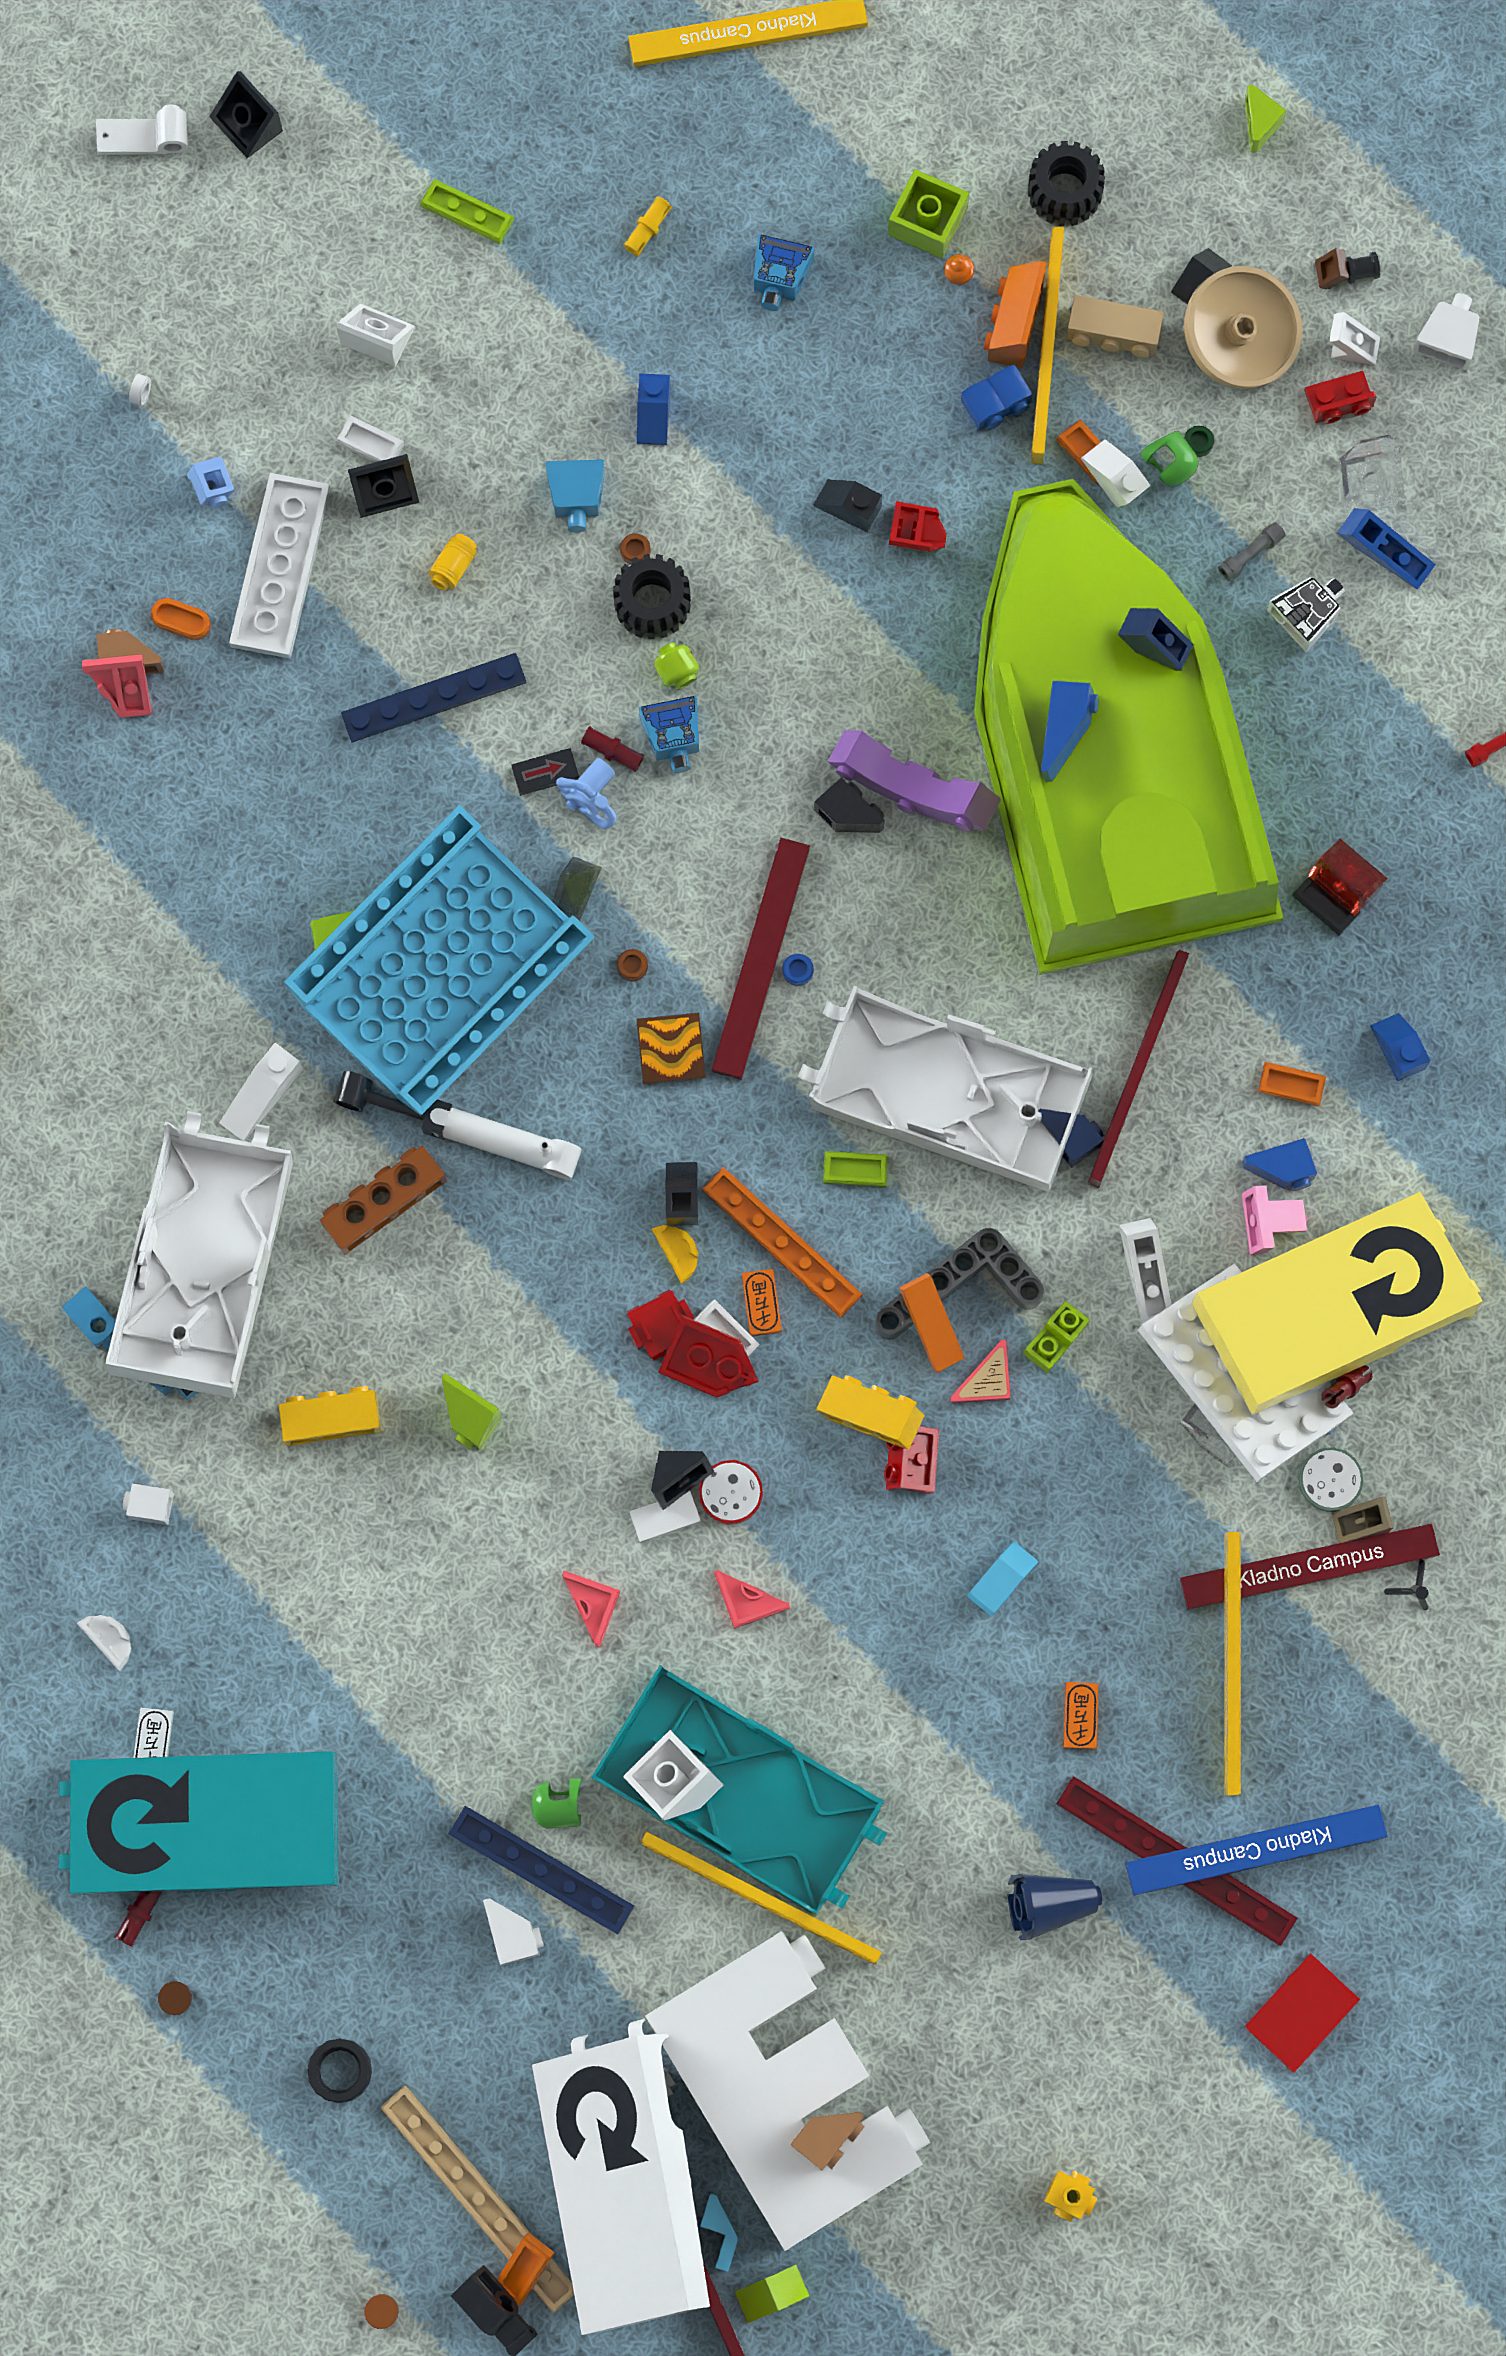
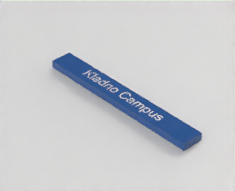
M1374 1805L1125 1863L1133 1896L1380 1840L1388 1836L1379 1805Z

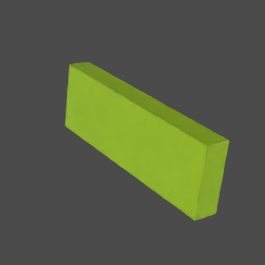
M436 179L432 181L420 202L422 208L498 244H501L514 221V216Z

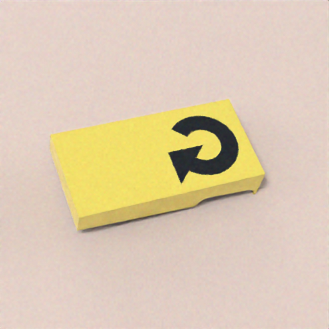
M1421 1192L1197 1292L1191 1304L1252 1415L1389 1355L1416 1338L1462 1318H1472L1483 1302L1479 1296L1481 1291L1474 1279L1470 1280L1445 1236L1447 1231L1440 1219L1436 1220Z

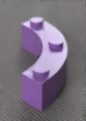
M844 730L828 760V763L837 768L836 773L840 777L849 781L854 780L864 787L897 802V807L907 814H913L915 811L937 821L954 825L968 833L971 830H986L1001 798L981 782L967 781L954 777L951 782L941 780L939 778L940 775L931 769L913 761H907L906 764H903L890 757L892 750L883 746L863 731Z

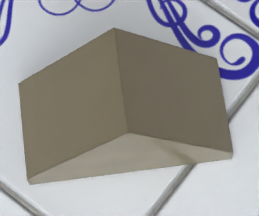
M1386 1496L1331 1513L1339 1543L1389 1533L1393 1529Z

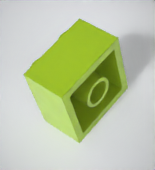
M914 169L889 218L888 235L943 259L968 209L969 192Z

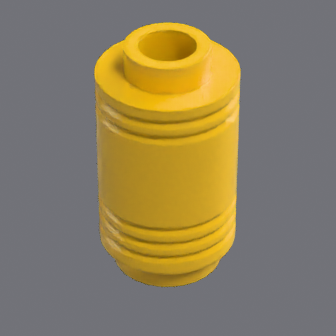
M460 533L450 537L428 572L432 578L431 583L443 591H446L447 588L455 589L477 554L476 543Z

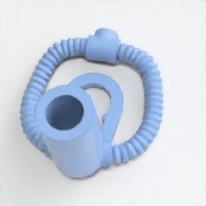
M596 758L578 780L563 777L557 779L556 784L561 790L562 795L568 800L566 806L570 810L574 811L577 808L582 815L585 814L590 821L602 829L611 828L615 824L616 814L614 810L608 805L607 798L599 793L615 775L614 770L606 762ZM598 810L605 814L606 820L597 815Z

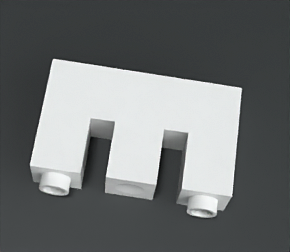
M781 1931L645 2015L656 2034L668 2033L669 2038L662 2042L664 2049L784 2251L923 2165L916 2152L928 2145L930 2141L910 2108L894 2117L889 2107L886 2106L860 2122L865 2127L853 2142L847 2138L839 2150L844 2154L832 2170L828 2166L820 2170L790 2145L805 2126L801 2119L869 2077V2074L835 2018L768 2060H765L750 2032L816 1992L817 1988L811 1977L825 1969L805 1935L789 1943Z

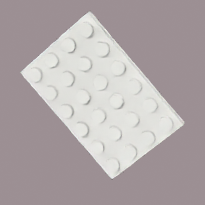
M1234 1263L1143 1323L1138 1331L1252 1477L1258 1482L1348 1420L1354 1413L1344 1401L1333 1409L1325 1405L1331 1399V1396L1322 1401L1321 1394L1325 1389L1332 1386L1329 1382H1325L1256 1414H1251L1191 1304L1197 1292L1241 1273Z

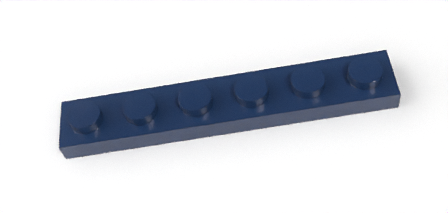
M513 653L341 712L351 743L526 684V679L517 654Z
M464 1806L448 1833L450 1836L617 1935L635 1907L633 1904L467 1806Z

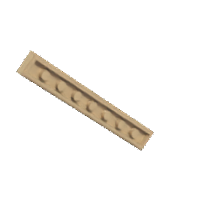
M405 2085L380 2108L509 2260L529 2230ZM551 2258L533 2290L547 2307L555 2313L574 2295L572 2281Z

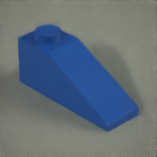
M1354 508L1337 532L1339 536L1354 548L1415 589L1420 588L1436 565L1369 509Z
M1052 682L1041 773L1045 782H1052L1091 725L1092 713H1097L1099 698L1098 694H1094L1091 683Z

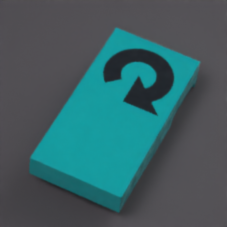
M334 1751L70 1760V1781L59 1782V1797L70 1796V1854L59 1855V1870L70 1869L71 1894L90 1895L177 1890L183 1893L236 1891V1889L339 1887L337 1754Z

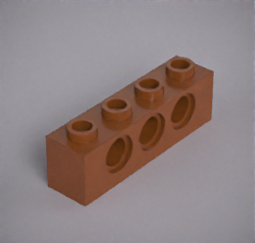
M423 1145L418 1149L412 1147L401 1155L399 1163L392 1168L390 1166L382 1168L375 1174L374 1181L367 1186L364 1184L357 1186L349 1193V1199L340 1205L335 1203L323 1212L324 1217L320 1219V1222L344 1255L447 1182L445 1174ZM412 1173L416 1176V1180L410 1186H403L399 1183L402 1175ZM379 1192H387L390 1194V1199L387 1203L379 1205L374 1202L375 1195ZM355 1210L364 1212L363 1220L359 1223L349 1222L348 1216L351 1212Z

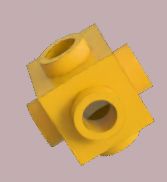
M1057 2170L1043 2202L1055 2207L1053 2214L1071 2222L1073 2217L1081 2220L1083 2214L1090 2216L1097 2197L1093 2196L1095 2188L1089 2186L1090 2178L1076 2171H1072L1069 2176ZM1070 2190H1074L1077 2193V2199L1073 2203L1067 2200V2193Z

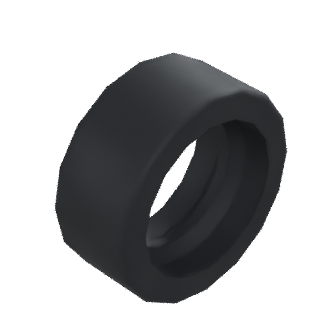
M338 2038L328 2040L316 2048L310 2057L307 2072L309 2083L316 2094L327 2101L343 2103L352 2101L363 2094L370 2084L372 2067L371 2060L364 2048L354 2041ZM341 2050L349 2052L355 2057L360 2071L358 2079L353 2086L347 2090L337 2091L325 2085L321 2078L320 2069L326 2056Z

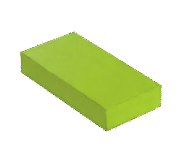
M825 1151L823 1184L886 1187L888 1155Z

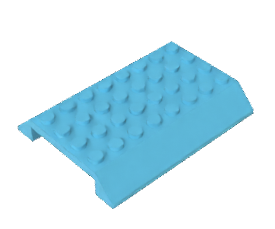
M460 804L283 982L306 1012L395 1098L419 1115H422L595 938L574 915L568 918L480 832L482 826Z

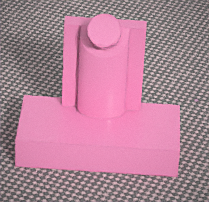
M1254 1186L1242 1193L1250 1255L1264 1254L1275 1248L1273 1233L1307 1231L1306 1223L1308 1216L1304 1211L1303 1200L1268 1201L1266 1186Z

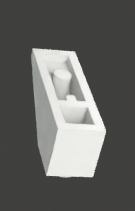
M274 1043L255 1066L219 1124L241 1141H245L254 1131L255 1124H259L301 1074L303 1067L300 1061L277 1043Z
M1151 1218L1119 1225L1142 1324L1172 1305L1158 1228Z

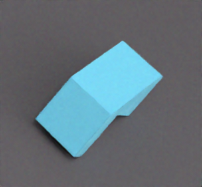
M1013 1541L969 1592L967 1597L992 1617L1039 1561Z
M710 2193L700 2227L725 2234L715 2268L728 2272L739 2238L718 2196Z

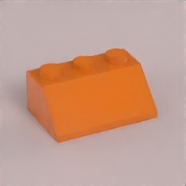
M1037 261L1012 266L1009 268L1007 278L1001 277L997 295H1001L1002 299L1000 305L994 304L990 321L995 323L994 331L987 332L984 343V350L989 351L987 361L1009 366L1015 364L1017 368L1023 369L1044 287L1047 262Z

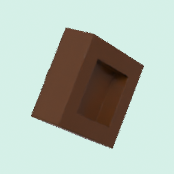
M1335 248L1315 260L1319 288L1331 289L1349 278L1345 250Z

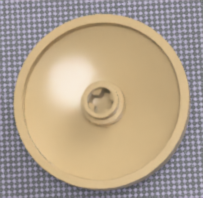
M1234 266L1220 270L1204 280L1194 291L1188 302L1184 318V332L1188 349L1200 369L1214 381L1224 386L1235 389H1254L1273 382L1290 368L1301 346L1302 319L1294 297L1279 279L1259 268Z

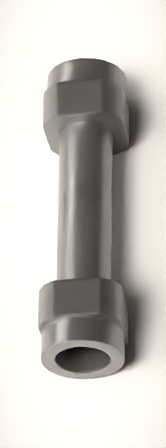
M1277 522L1269 524L1262 530L1260 538L1236 557L1229 556L1218 566L1219 572L1228 581L1237 577L1242 572V567L1270 544L1272 547L1276 546L1286 536L1285 531Z

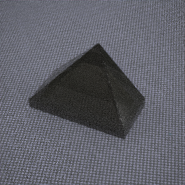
M574 856L560 874L553 903L568 918L574 915L580 921L602 867Z

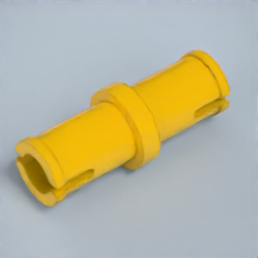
M657 196L655 198V201L644 217L638 218L636 221L637 227L623 244L627 251L637 257L640 256L651 237H655L658 234V227L672 209L670 203L662 197Z

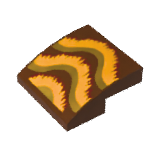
M699 1012L637 1018L643 1084L706 1078Z

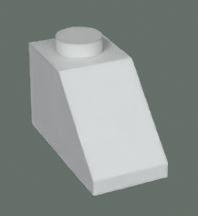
M1106 439L1080 458L1116 507L1127 505L1151 486L1135 463Z
M490 1898L483 1900L501 1966L540 1956L538 1948L544 1947L539 1927L533 1929L530 1921Z

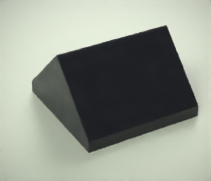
M237 71L209 117L246 158H249L279 135L283 129L277 110L241 71Z
M407 454L348 469L360 518L420 503Z

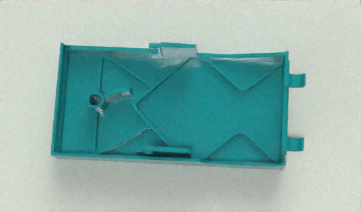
M659 1665L591 1777L592 1780L814 1916H817L827 1900L843 1909L850 1895L835 1887L864 1837L880 1846L887 1835V1832L873 1825L881 1811L884 1800L796 1750L794 1744L753 1719L745 1718L666 1670L661 1665ZM671 1730L722 1782L723 1786L700 1809L663 1820L623 1776Z

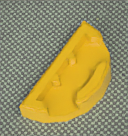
M661 1225L652 1228V1232L682 1285L691 1278L697 1267L698 1251L695 1241L686 1231H682L677 1227Z

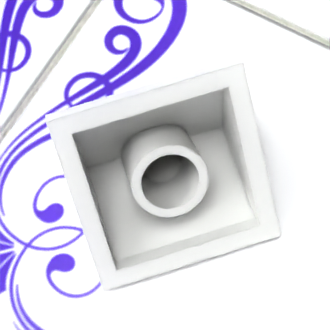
M363 304L355 307L337 324L341 345L395 367L415 328L412 324Z

